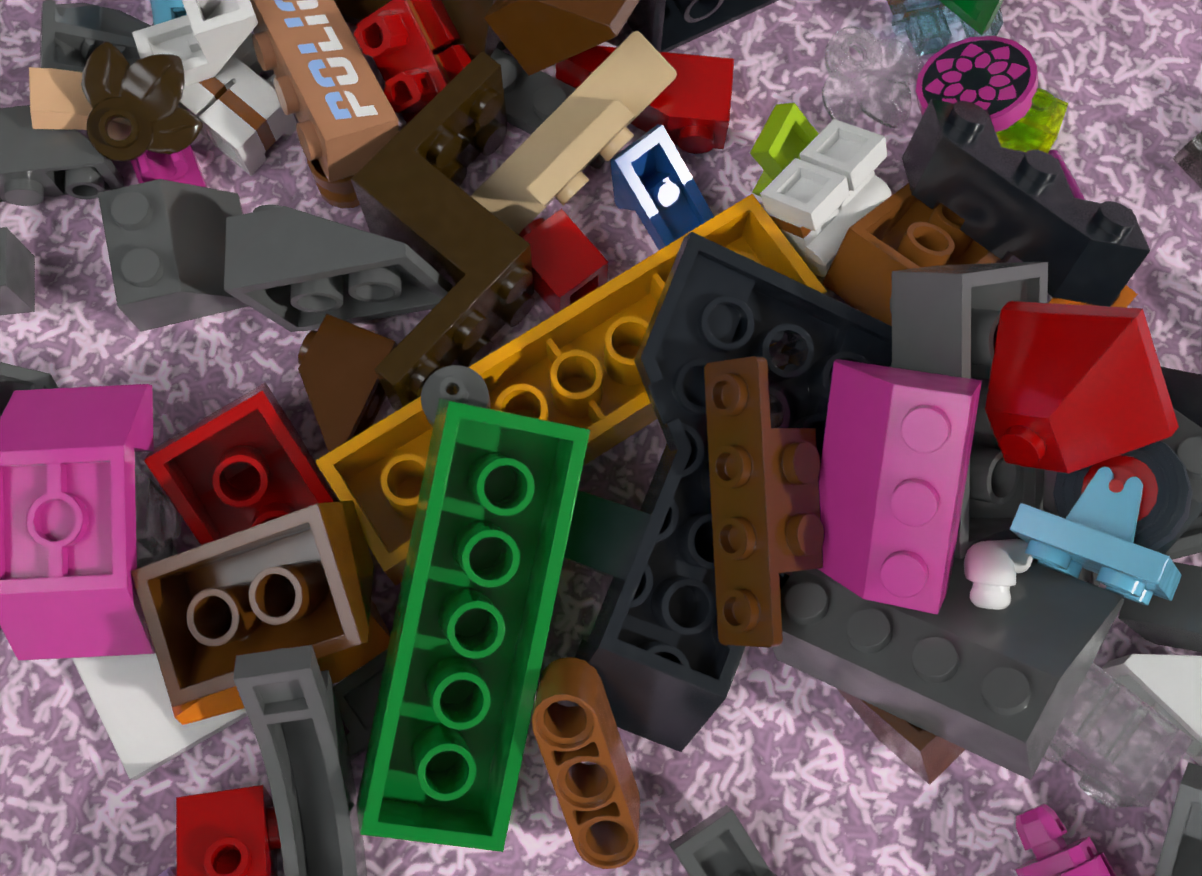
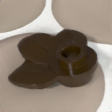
M104 42L88 58L82 73L81 82L82 90L93 108L87 119V135L92 146L101 155L113 161L127 162L139 158L147 150L169 155L178 153L188 148L194 142L203 128V123L189 111L178 107L185 86L184 68L179 56L173 54L151 55L137 60L130 66L122 53L110 42ZM115 118L127 119L131 124V133L124 140H114L108 134V125Z

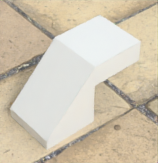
M182 0L187 15L132 32L140 59L157 54L179 56L184 68L185 86L215 77L258 24L250 0Z

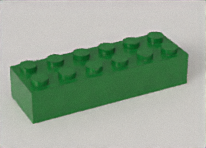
M439 398L356 801L360 835L503 852L587 449L589 429Z

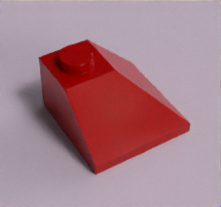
M1008 301L1003 306L1000 312L985 411L1006 463L1069 474L1173 436L1179 426L1143 308Z

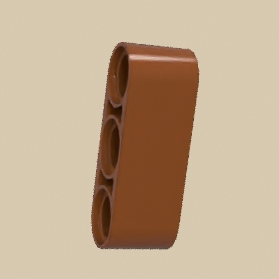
M575 657L559 658L550 662L541 673L532 714L533 732L577 852L591 866L602 869H615L630 862L635 857L639 847L640 793L599 674L585 660ZM568 700L578 705L567 707L557 703V701ZM587 761H589V762L596 763V764H590V765H588V764H584V763H581V762H587Z

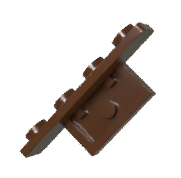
M752 356L710 362L704 367L718 639L723 645L765 648L780 646L783 641L779 573L823 568L822 546L824 542V528L820 517L818 482L820 457L816 447V429L771 428L768 364L766 358Z

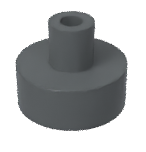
M451 365L435 371L426 380L422 388V408L432 427L434 426L439 398L490 409V397L485 381L477 372L465 366Z

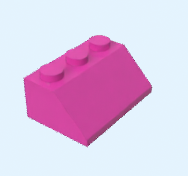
M840 359L834 361L818 481L820 517L824 528V542L822 546L823 568H818V570L862 599L938 615L950 586L982 380Z

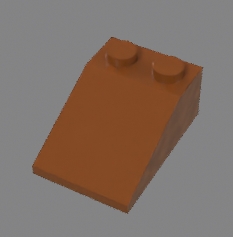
M907 183L848 229L822 285L840 296L850 307L892 326V314L890 311L892 271L936 265L1006 263L1012 254L1010 253L1003 260L996 257L960 230L965 221L963 218L942 203L934 209L929 208L912 195L909 183Z

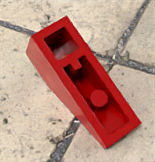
M595 46L557 63L556 79L577 89L617 47ZM659 52L676 70L677 76L630 124L646 133L657 124L663 125L674 145H678L680 149L688 153L703 154L711 151L713 148L724 149L730 121L734 59Z

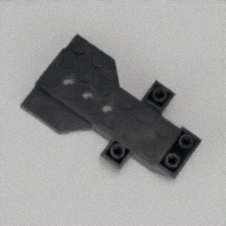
M694 232L689 233L682 241L634 359L667 442L641 509L637 510L578 490L564 559L605 576L613 577L588 641L581 640L575 658L585 660L596 669L601 678L618 728L679 752L683 751L726 699L746 647L723 645L718 639L704 377L705 365L710 362L752 356L766 358L768 364L771 428H815L816 447L821 466L834 361L840 359L891 367L892 326ZM780 341L784 344L780 353L788 355L789 359L788 364L777 367L772 361L773 356H770L769 347L770 344ZM779 573L780 590L789 578V575L785 573ZM568 700L557 701V703L567 707L578 705Z

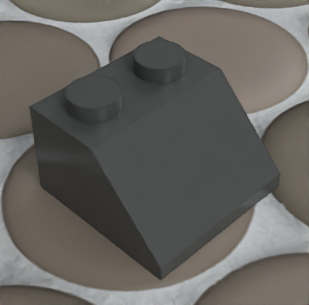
M163 179L98 193L117 306L141 332L248 307L247 304L224 291L226 218L243 214L238 193Z

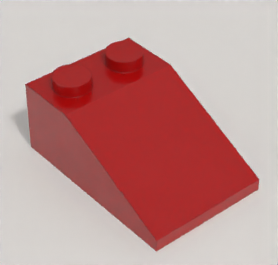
M266 382L154 447V451H151L144 459V462L200 545L317 503L338 502L300 435Z

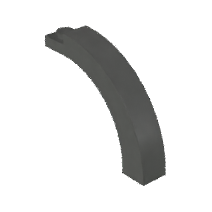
M312 645L237 655L233 680L252 725L266 768L276 813L285 876H367L363 835H360L356 810L357 793L344 726L329 670L320 671Z

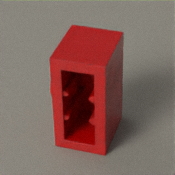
M264 785L176 797L177 876H278L277 849H281L273 799Z

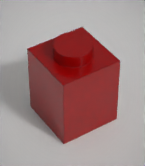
M562 208L546 220L544 218L533 220L519 233V236L530 244L534 289L555 314L608 282L609 262Z

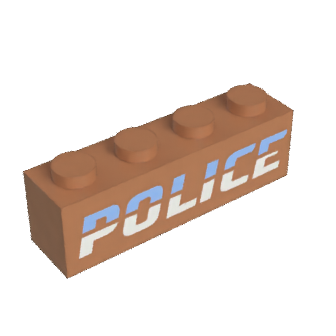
M250 0L258 20V24L253 29L254 34H252L257 59L263 71L273 69L276 78H274L275 91L285 115L295 113L299 121L296 124V129L306 158L309 161L318 159L329 182L357 174L399 132V124L393 108L335 1Z

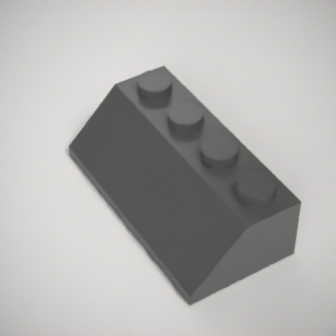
M1048 262L936 265L892 271V294L890 298V311L892 314L891 367L982 380L954 558H965L967 550L973 544L981 541L1019 539L1009 529L1020 503L1043 510L1044 469L1023 467L1005 462L987 417L985 406L1001 309L1008 301L1047 303Z

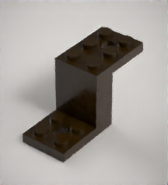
M483 51L351 178L370 233L407 244L454 286L374 369L395 411L419 398L426 380L435 371L451 365L469 367L489 355L493 348V342L490 339L506 323L510 327L519 324L529 313L535 302V298L532 297L535 292L530 244L460 188L466 177L467 167L481 153L484 156H489L495 152L502 144L507 133L501 65Z

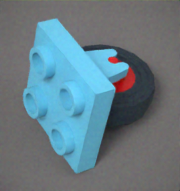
M1158 441L1069 474L1057 472L1053 497L1058 516L1020 503L1009 530L1028 544L1025 554L1037 559L1038 564L1077 579L1082 568L1098 574L1096 581L1106 585V590L1148 606L1152 595L1172 601L1182 575L1170 556L1159 553L1156 550L1172 541L1188 519L1193 492L1184 463L1168 444Z

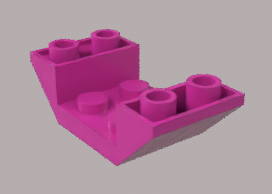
M150 384L15 390L0 418V626L18 661L155 654L131 571L137 569L134 452L154 451L153 391Z

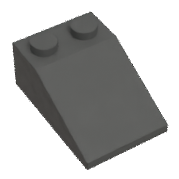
M262 205L256 207L252 213L226 218L224 291L290 332L319 329L326 313L349 323H357L432 310L454 287L405 243L290 207Z

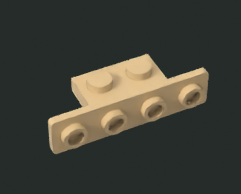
M639 31L632 32L505 160L471 197L519 235L523 228L532 222L555 198L564 206L589 181L582 171L599 154L608 162L634 137L627 126L674 81L677 76L676 70Z

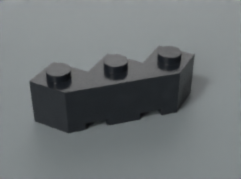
M931 99L902 156L912 195L931 209L936 208L942 203L965 220L960 230L1001 260L1011 253L1022 262H1048L1047 294L1051 297L1110 307L1150 252V248L1132 209L1113 201L1098 203L1074 198L1057 158L1039 150L1023 152L1001 147L988 110H984L980 106L967 101H958L954 104Z

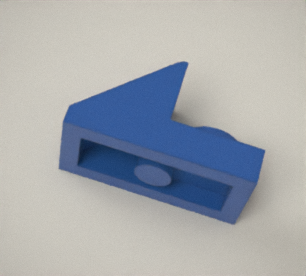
M657 124L610 159L616 206L620 209L636 211L658 250H661L715 217L663 125Z

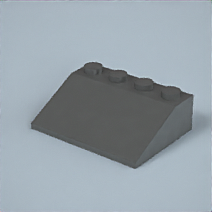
M954 558L950 586L938 615L862 599L818 569L794 571L791 573L780 590L783 641L780 646L772 647L778 661L1029 780L1033 778L1124 603V596L1034 562L1031 563L1027 571L1016 574V585L1010 586V604L1005 609L995 610L980 608L971 602L970 591L973 582L965 576V558Z

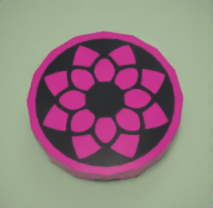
M998 36L969 37L945 46L928 59L918 73L915 90L918 107L923 116L931 99L954 104L958 101L971 102L984 110H988L995 132H999L1020 120L1031 108L1032 98L1038 88V70L1030 51L1014 40Z

